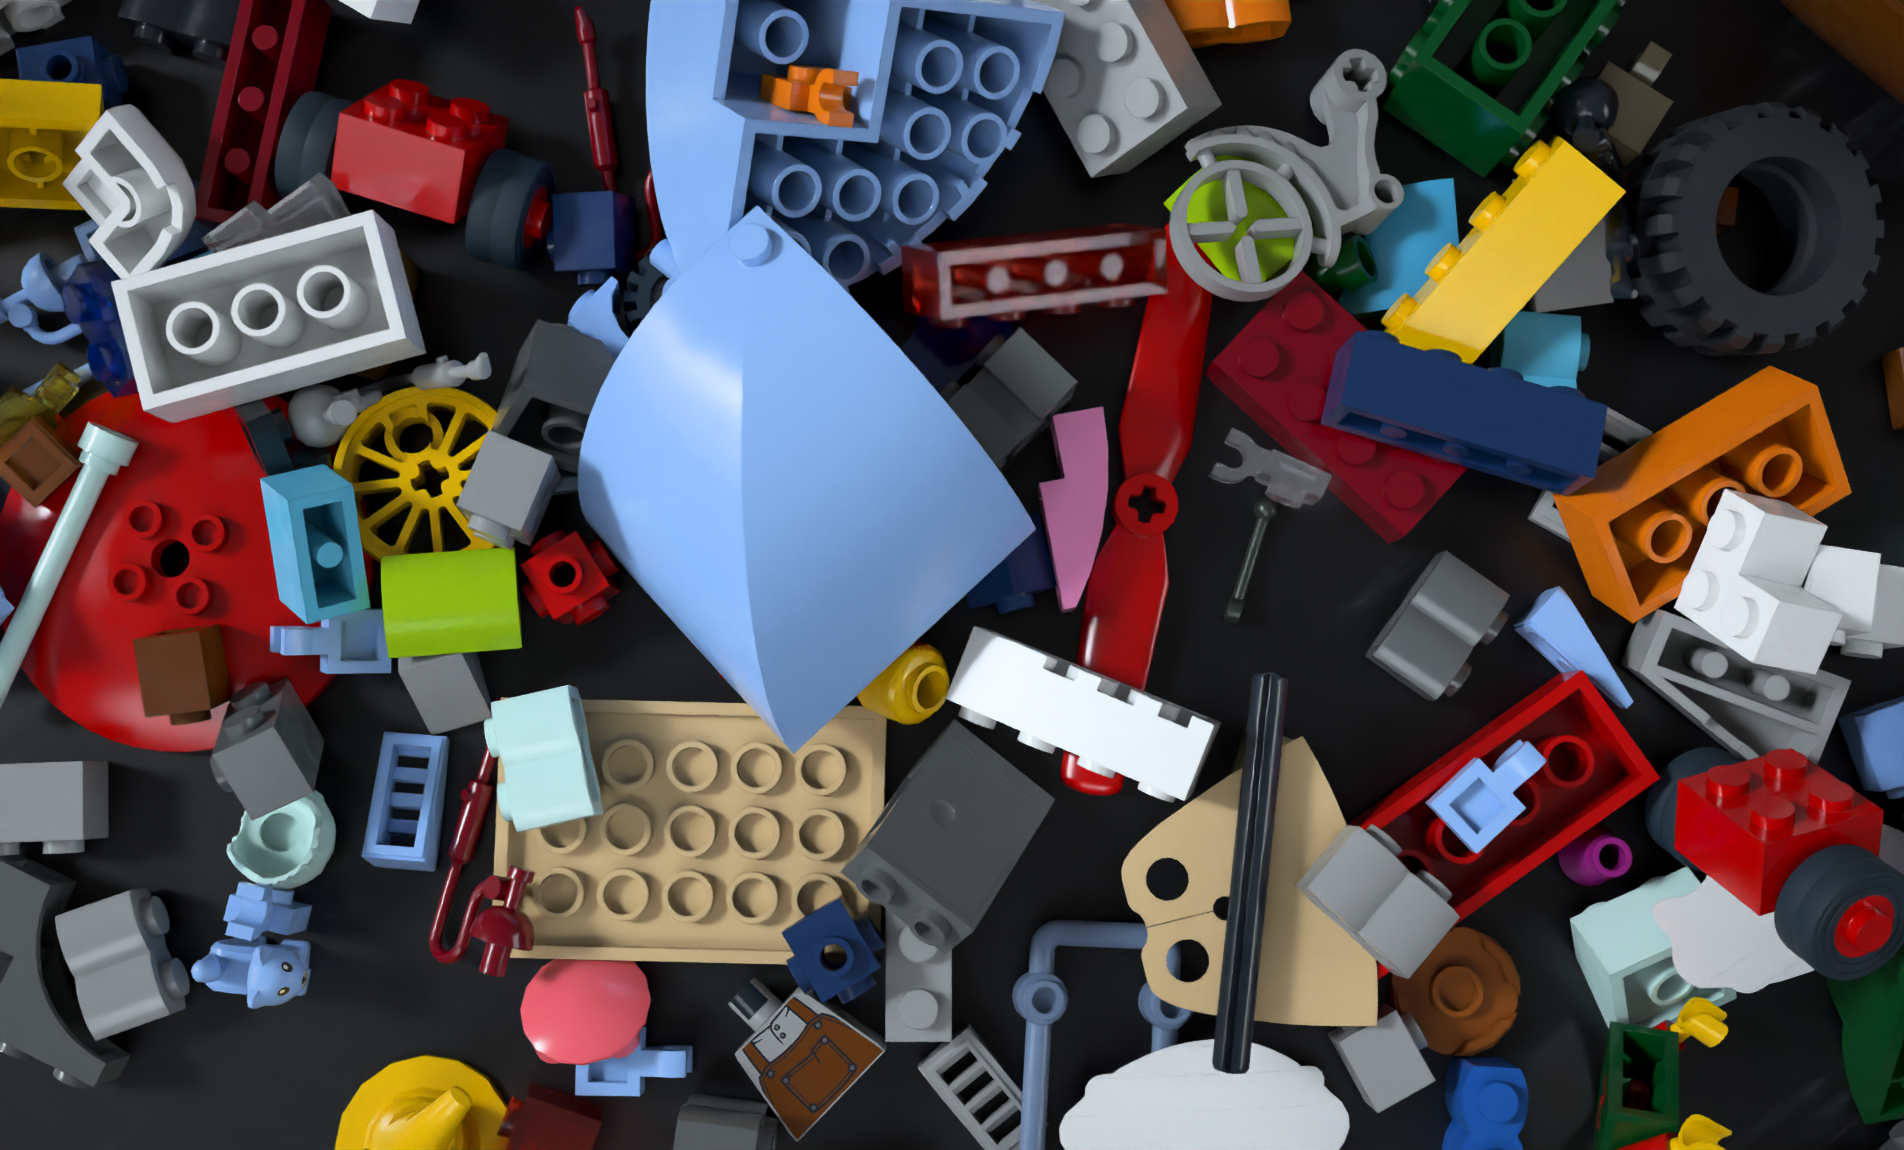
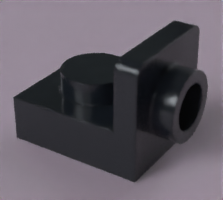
M261 399L233 407L258 468L265 477L325 464L328 467L334 464V460L327 447L307 446L294 438L291 428L279 407L269 410Z

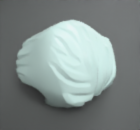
M315 789L314 793L253 821L245 810L241 818V827L238 835L232 838L231 843L227 844V855L233 865L251 881L272 889H292L308 883L322 873L334 852L336 839L335 821L324 801V797Z

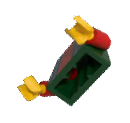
M1693 997L1683 1006L1675 1023L1667 1019L1649 1028L1610 1021L1596 1103L1594 1150H1727L1717 1145V1143L1722 1138L1731 1135L1732 1130L1700 1114H1694L1687 1118L1677 1135L1679 1127V1051L1685 1049L1684 1040L1690 1035L1710 1048L1719 1044L1728 1033V1026L1722 1022L1727 1017L1726 1012L1705 998Z

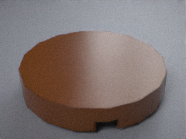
M1453 926L1409 979L1396 976L1392 972L1389 975V1001L1392 1008L1397 1010L1399 1015L1408 1011L1428 1044L1426 1048L1441 1054L1471 1056L1493 1047L1512 1028L1517 1015L1515 1010L1518 1005V995L1520 996V977L1511 956L1492 937L1465 926Z

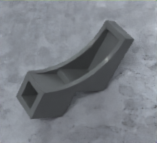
M22 854L0 856V959L12 960L0 984V1051L21 1060H33V1058H36L55 1068L53 1075L56 1079L79 1089H90L91 1086L96 1087L119 1078L131 1054L116 1046L106 1037L94 1040L68 981L64 956L57 935L55 916L66 913L77 881Z

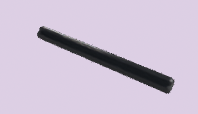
M1257 672L1253 675L1251 681L1212 1057L1215 1070L1230 1074H1246L1250 1065L1289 682L1287 676L1279 673Z

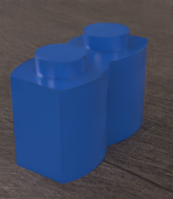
M1454 1056L1445 1078V1101L1452 1121L1446 1130L1442 1150H1523L1518 1134L1523 1128L1527 1116L1528 1088L1521 1069L1499 1057Z

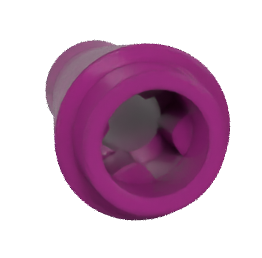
M1597 823L1558 851V859L1562 870L1571 880L1585 886H1597L1609 881L1613 877L1623 875L1631 866L1632 852L1627 843L1619 839L1608 827ZM1603 848L1604 859L1600 861L1599 854L1601 849Z

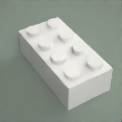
M373 209L111 282L143 411L171 423L184 421L426 353L394 229Z

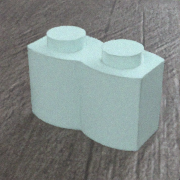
M566 685L491 702L492 718L485 719L484 733L492 757L500 756L504 766L505 782L497 784V799L503 819L506 822L513 820L517 832H526L602 815L603 808L600 788L590 752L587 724L578 688Z

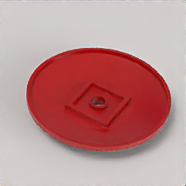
M132 382L108 391L87 402L62 420L54 430L80 455L83 449L77 445L88 421L122 433L136 440L139 444L129 466L121 465L116 476L109 474L22 661L21 667L33 685L67 717L86 729L112 741L136 748L166 752L213 750L230 701L211 709L212 719L198 723L171 725L169 715L145 718L133 639L157 631L220 624L231 696L252 683L265 681L267 685H270L288 677L305 708L328 687L337 674L320 672V655H281V652H270V626L321 627V621L306 624L279 600L260 478L265 476L258 468L233 407L171 423L143 411L137 384ZM276 395L261 399L269 410L279 407L288 422V402ZM337 444L327 447L334 461L339 448ZM81 469L45 503L37 508L28 503L13 487H11L0 516V587L5 594V598L14 609L2 623L4 633H6ZM362 495L360 506L365 519L371 516V511L366 496ZM182 542L189 551V564L182 574L170 578L161 568V555L170 544ZM363 551L371 607L376 581L377 561Z

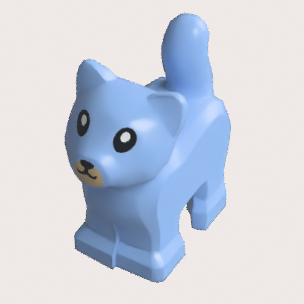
M260 936L253 941L236 937L219 940L211 946L209 955L205 956L202 960H198L192 966L191 973L197 982L205 983L213 991L247 995V1004L251 1009H257L262 1006H276L286 1003L294 996L306 994L311 969H309L311 946L308 941L285 939L280 945L267 944L265 936Z

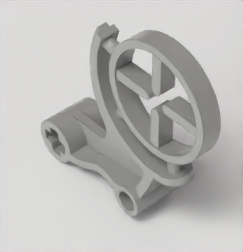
M1351 49L1343 52L1314 86L1310 94V106L1318 120L1327 126L1329 134L1328 146H1315L1287 132L1252 125L1219 128L1203 133L1186 143L1184 146L1187 150L1185 155L1190 162L1198 159L1202 170L1191 178L1177 197L1170 215L1169 232L1172 247L1179 263L1198 285L1214 295L1233 301L1251 302L1271 297L1283 290L1298 275L1306 264L1310 253L1317 254V261L1320 266L1333 267L1339 256L1341 235L1351 231L1358 235L1373 233L1403 202L1404 190L1401 183L1391 175L1380 174L1374 148L1378 122L1376 100L1386 87L1387 73L1383 64L1375 55L1361 49ZM1215 155L1238 156L1255 162L1245 160L1217 162ZM1221 180L1229 221L1187 223V208L1193 192L1205 184ZM1242 181H1245L1269 193L1281 205L1288 218L1258 219L1249 227L1247 235L1235 246L1240 282L1230 279L1210 267L1196 251L1193 243L1224 242L1229 239L1236 230V226L1248 214ZM1311 218L1314 224L1316 237H1313ZM1294 237V254L1287 271L1273 280L1262 282L1254 240Z

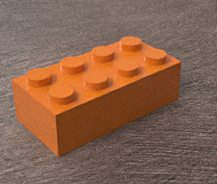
M1769 365L1598 466L1595 479L1568 496L1553 493L1552 496L1592 596L1634 623L1679 596L1683 581L1691 569L1706 534L1708 523L1714 515L1725 489L1787 502L1811 517L1848 496L1852 491L1818 386Z

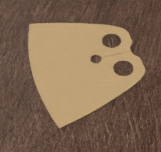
M1303 736L1283 745L1281 751L1254 1020L1309 1026H1377L1378 982L1376 959L1364 950L1343 928L1316 907L1295 886L1347 825L1333 791ZM1242 768L1199 795L1152 829L1130 851L1124 860L1121 870L1128 905L1134 912L1140 914L1146 927H1148L1146 928L1148 934L1147 942L1142 948L1141 958L1151 991L1158 998L1169 1004L1210 1015H1217L1227 920H1221L1216 917L1214 912L1211 911H1213V905L1218 898L1222 896L1229 897ZM1161 858L1178 860L1185 866L1188 873L1189 883L1186 891L1174 900L1164 901L1156 898L1149 891L1146 883L1149 867ZM1192 939L1199 942L1205 947L1209 955V966L1206 973L1194 982L1177 980L1170 974L1167 967L1166 957L1169 949L1181 940Z

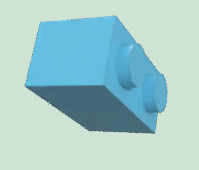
M325 464L260 478L279 600L306 624L371 608L353 485Z

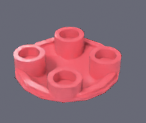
M553 959L540 968L526 987L520 1008L524 1034L533 1044L539 1058L550 1064L587 1065L610 1059L611 1057H627L639 1045V1032L646 1024L651 997L647 978L634 961Z

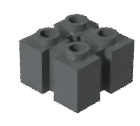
M1021 327L1008 340L1000 333L984 347L974 360L978 367L973 373L975 377L968 384L962 386L954 380L939 393L1001 473L1050 425L1053 415L1061 414L1071 404L1072 393L1075 391L1078 382Z

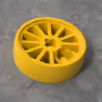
M415 386L390 393L382 397L376 404L367 407V410L361 412L347 429L340 442L333 471L353 485L362 550L380 564L381 556L409 554V546L425 513L430 516L433 552H446L441 514L448 512L471 540V544L468 547L459 551L501 548L474 536L475 531L467 528L469 521L456 506L471 471H462V468L477 457L486 434L451 457L466 421H477L491 431L498 412L497 409L480 397L461 389L448 387L420 390ZM436 411L455 413L446 434L438 419L433 415ZM413 424H424L432 428L433 442H430L423 451L418 453H403L401 451L399 440L402 432L407 427ZM384 431L385 445L392 458L369 449ZM367 460L400 473V476L394 479L359 482L361 466ZM430 469H435L441 477L449 476V479L441 483L442 494L438 497H432L425 489L418 490V487L426 483L425 472ZM402 491L398 497L365 519L360 506L362 495ZM412 505V509L396 544L389 546L378 537L377 528L406 507Z

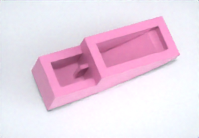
M1103 406L1053 415L1050 422L1060 479L1039 483L1037 495L1047 547L1058 586L1055 589L1060 614L1072 612L1076 608L1091 573L1103 530L1108 494V441Z

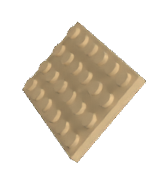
M581 699L587 724L590 752L600 788L603 814L536 830L517 832L513 820L506 822L503 819L497 799L494 875L507 877L510 865L523 867L535 872L533 882L526 885L519 908L520 911L528 915L533 924L535 934L533 950L512 949L510 958L787 965L786 960L794 954L782 935L784 929L841 894L845 897L856 918L867 912L881 935L882 905L865 898L857 889L856 884L840 872L885 808L887 718L863 706H845L793 754L747 703ZM500 756L498 758L497 784L505 782L504 766ZM493 900L492 906L504 904V901ZM829 944L825 947L826 955L830 960L843 962L847 959L846 951L842 946ZM879 950L877 954L881 959V950Z

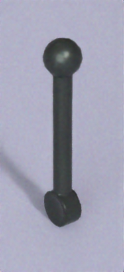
M1261 498L1255 504L1254 512L1257 520L1233 595L1226 609L1224 621L1237 624L1241 616L1244 599L1268 524L1279 514L1278 504L1272 498Z

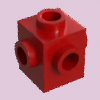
M564 530L548 535L530 549L534 557L520 565L530 580L521 586L522 590L537 614L541 618L550 614L555 621L566 625L574 621L577 626H581L592 621L611 607L607 600L621 592L612 577L614 573L619 571V568L606 546L599 538L591 542L589 538L577 531L568 536ZM572 565L576 572L574 581L567 587H559L554 579V574Z

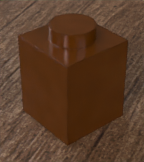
M220 624L157 631L133 639L145 718L169 715L171 725L198 723L212 719L211 709L230 701L232 696Z

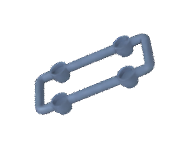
M1054 920L1039 927L1033 935L1030 945L1029 972L1023 974L1017 980L1012 993V1000L1016 1011L1026 1019L1019 1150H1045L1052 1023L1063 1015L1068 1003L1067 989L1063 982L1054 975L1056 947L1079 946L1142 949L1147 942L1148 936L1146 929L1148 927H1146L1145 923ZM1176 942L1169 949L1166 958L1170 974L1177 980H1180L1181 948L1180 943ZM1146 982L1140 990L1138 1005L1142 1016L1152 1024L1151 1053L1163 1048L1177 1045L1178 1028L1188 1022L1193 1011L1177 1007L1158 998L1151 991L1148 982Z

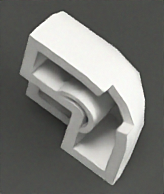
M131 104L116 106L104 112L75 149V152L82 159L62 184L99 226L88 242L114 272L123 279L162 268L186 240L196 217V191L182 159L141 111Z

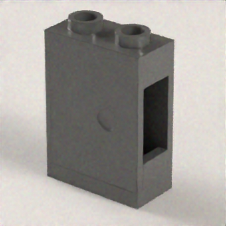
M954 719L926 747L840 872L856 884L857 889L865 898L883 905L907 924L916 938L925 944L935 946L942 953L946 954L976 929L1056 799Z

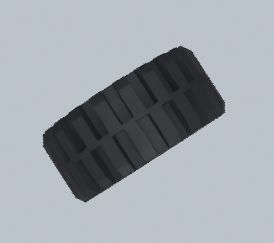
M1763 102L1753 106L1747 104L1687 122L1671 130L1667 139L1655 142L1643 154L1642 163L1646 167L1632 170L1624 186L1625 193L1631 195L1629 203L1625 205L1630 208L1632 214V234L1637 235L1640 244L1633 247V256L1627 262V268L1631 278V285L1638 291V296L1645 303L1639 309L1640 314L1652 327L1667 325L1663 332L1666 339L1680 347L1693 346L1699 354L1743 356L1796 350L1810 345L1817 336L1829 335L1841 326L1846 317L1843 312L1856 310L1868 290L1862 286L1864 279L1874 278L1881 257L1874 254L1876 241L1884 239V220H1877L1875 203L1882 202L1878 184H1869L1864 171L1870 168L1868 162L1859 149L1850 151L1845 146L1850 138L1834 123L1819 126L1822 120L1820 115L1802 106L1790 109L1783 102ZM1736 175L1746 178L1761 190L1774 211L1778 226V248L1774 264L1768 276L1756 290L1743 284L1730 271L1721 255L1717 241L1716 217L1719 203L1726 187Z

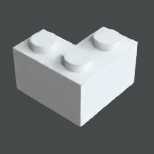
M1725 489L1716 511L1708 523L1706 534L1691 569L1683 581L1682 589L1674 608L1752 663L1816 675L1843 616V613L1801 587L1828 526L1787 502Z
M1820 544L1801 587L1843 613L1829 645L1841 646V654L1872 659L1882 658L1883 649L1904 647V567L1880 564V553Z

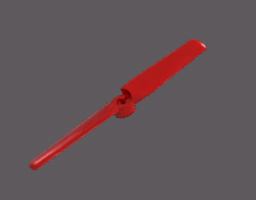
M1169 222L1163 231L1118 427L1124 481L1117 487L1111 500L1112 515L1116 525L1113 526L1095 558L1088 578L1076 664L1144 692L1169 587L1163 531L1174 522L1178 512V496L1172 482L1192 446L1213 293L1198 285L1179 263L1170 239ZM1193 243L1201 258L1217 271V267L1198 244ZM1143 488L1152 490L1151 500L1161 504L1160 513L1149 515L1146 523L1138 521V510L1128 507L1129 498L1141 495ZM1064 750L1060 778L1067 787L1077 792L1095 796H1110L1121 791L1125 775L1115 772L1114 777L1109 778L1090 771L1077 764L1080 756Z

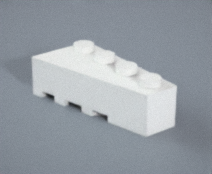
M977 626L973 627L946 699L962 705L958 716L989 729H994L997 721L1020 730L1017 740L1051 754H1053L1056 746L1080 756L1077 762L1079 766L1109 778H1113L1115 772L1139 781L1137 789L1171 803H1174L1175 798L1185 801L1193 794L1221 724L1220 721L987 628Z

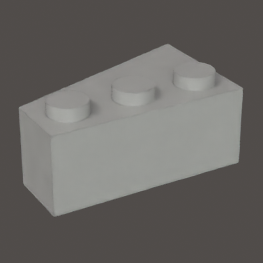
M1659 609L1637 621L1620 663L1741 761L1765 756L1772 750L1793 748L1817 765L1852 682L1821 669H1818L1816 675L1752 663L1695 622Z

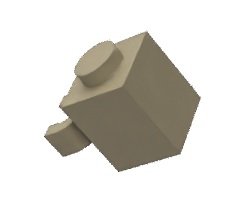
M1652 41L1647 44L1642 54L1639 53L1635 57L1627 71L1608 61L1593 77L1611 85L1618 95L1619 110L1614 125L1608 131V135L1614 144L1622 169L1642 152L1673 103L1672 100L1651 88V85L1672 56L1670 52ZM1582 74V75L1580 76V78H1584V77H1588V76L1585 75V74Z

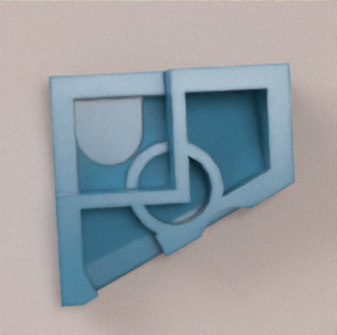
M1454 178L1403 185V202L1373 233L1365 236L1364 241L1370 248L1376 263L1378 279L1376 282L1353 292L1344 288L1340 298L1336 301L1355 319L1384 317L1389 308L1404 293L1414 297L1430 278L1424 272L1435 255L1450 242L1456 247L1459 245Z

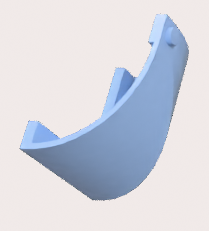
M759 206L754 207L680 275L642 320L615 360L599 391L581 443L578 463V494L581 510L588 527L597 539L599 538L612 556L793 754L1036 530L1029 514L1002 473L924 375L849 293Z

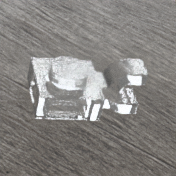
M1234 428L1230 429L1224 443L1240 451L1243 458L1242 465L1238 468H1229L1224 464L1216 462L1209 475L1210 478L1226 484L1240 483L1250 475L1254 476V481L1268 486L1265 492L1266 496L1276 502L1296 509H1300L1303 502L1312 506L1322 499L1332 477L1331 474L1275 449L1268 451L1259 447L1251 437Z

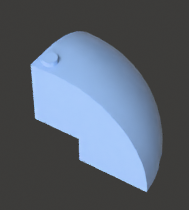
M651 0L646 52V113L650 162L661 220L681 275L756 206H759L848 293V286L869 277L877 271L885 275L907 262L925 248L921 241L931 234L947 217L955 221L974 202L988 184L983 177L1002 153L1004 147L1012 150L1021 136V133L1015 130L1033 91L1039 94L1042 92L1056 54L1066 12L1031 0ZM788 64H804L859 72L858 85L849 86L852 87L849 111L854 113L853 128L827 126L817 120L813 113L790 111L760 98L762 73L787 75Z

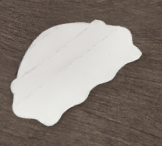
M1882 824L1879 858L1904 875V833ZM1708 875L1694 891L1682 897L1659 900L1652 908L1651 913L1654 920L1670 938L1672 960L1676 972L1687 983L1695 987L1732 988L1741 993H1753L1769 984L1814 971L1811 966L1794 954L1782 942L1775 928L1774 912L1762 916L1757 915Z
M1214 1039L1169 1046L1130 1062L1112 1074H1102L1093 1077L1085 1087V1096L1064 1115L1059 1132L1060 1142L1065 1150H1339L1345 1142L1350 1129L1349 1114L1342 1101L1324 1086V1076L1317 1067L1300 1066L1296 1061L1273 1049L1252 1043L1250 1065L1246 1074L1219 1072L1214 1069L1212 1063Z

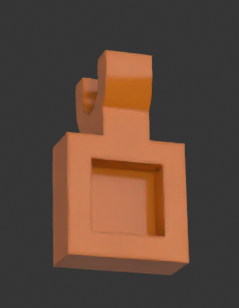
M788 64L787 75L762 73L760 98L790 111L813 113L817 120L827 126L853 128L854 113L849 111L852 87L849 86L858 85L859 72L804 64Z

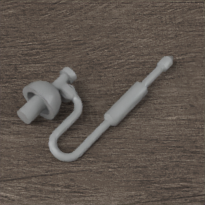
M482 352L475 360L470 361L467 365H463L456 360L449 361L447 355L436 358V363L419 365L414 369L413 373L391 376L360 389L353 388L344 392L323 384L303 387L295 393L289 403L287 413L289 426L296 438L307 446L317 448L332 446L342 440L347 429L355 421L357 412L365 411L367 407L379 402L382 399L383 392L414 385L420 390H432L459 386L466 378L472 380L487 379L492 372L487 353Z

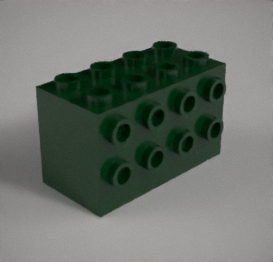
M1440 0L1428 20L1415 34L1387 76V85L1393 88V91L1381 108L1484 178L1498 162L1509 167L1522 149L1525 150L1548 120L1549 116L1546 114L1552 108L1555 95L1563 87L1577 79L1585 67L1583 61L1612 29L1622 14L1619 10L1627 0Z

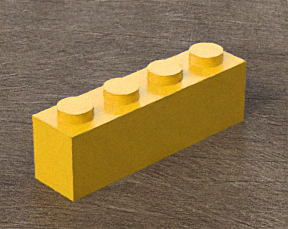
M1555 134L1547 144L1539 139L1523 154L1513 170L1519 176L1503 195L1500 196L1496 191L1492 192L1473 212L1469 223L1474 228L1457 247L1451 242L1446 244L1431 260L1424 272L1430 278L1414 297L1404 293L1389 308L1381 320V323L1386 326L1383 332L1396 336L1400 340V344L1424 351L1429 349L1448 350L1458 354L1462 358V362L1472 364L1626 191L1558 135Z

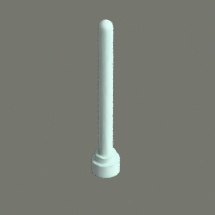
M88 421L77 446L83 449L78 460L84 463L0 643V708L109 474L116 476L121 465L128 467L139 444L136 440L100 424Z

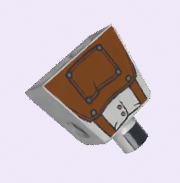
M755 976L728 1003L755 1031L739 1047L735 1056L788 1133L797 1142L886 1051L887 1042H885L881 1035L829 999L822 1003L815 990L805 995L798 986L782 1003Z

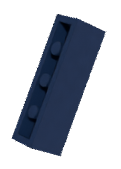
M1369 330L1365 332L1356 331L1336 352L1320 424L1568 496L1595 479L1608 405L1586 399V395L1582 391L1572 387H1545L1525 381L1522 374L1512 369L1500 367L1481 368L1462 362V358L1454 352L1443 349L1424 351L1400 344V340L1390 333Z

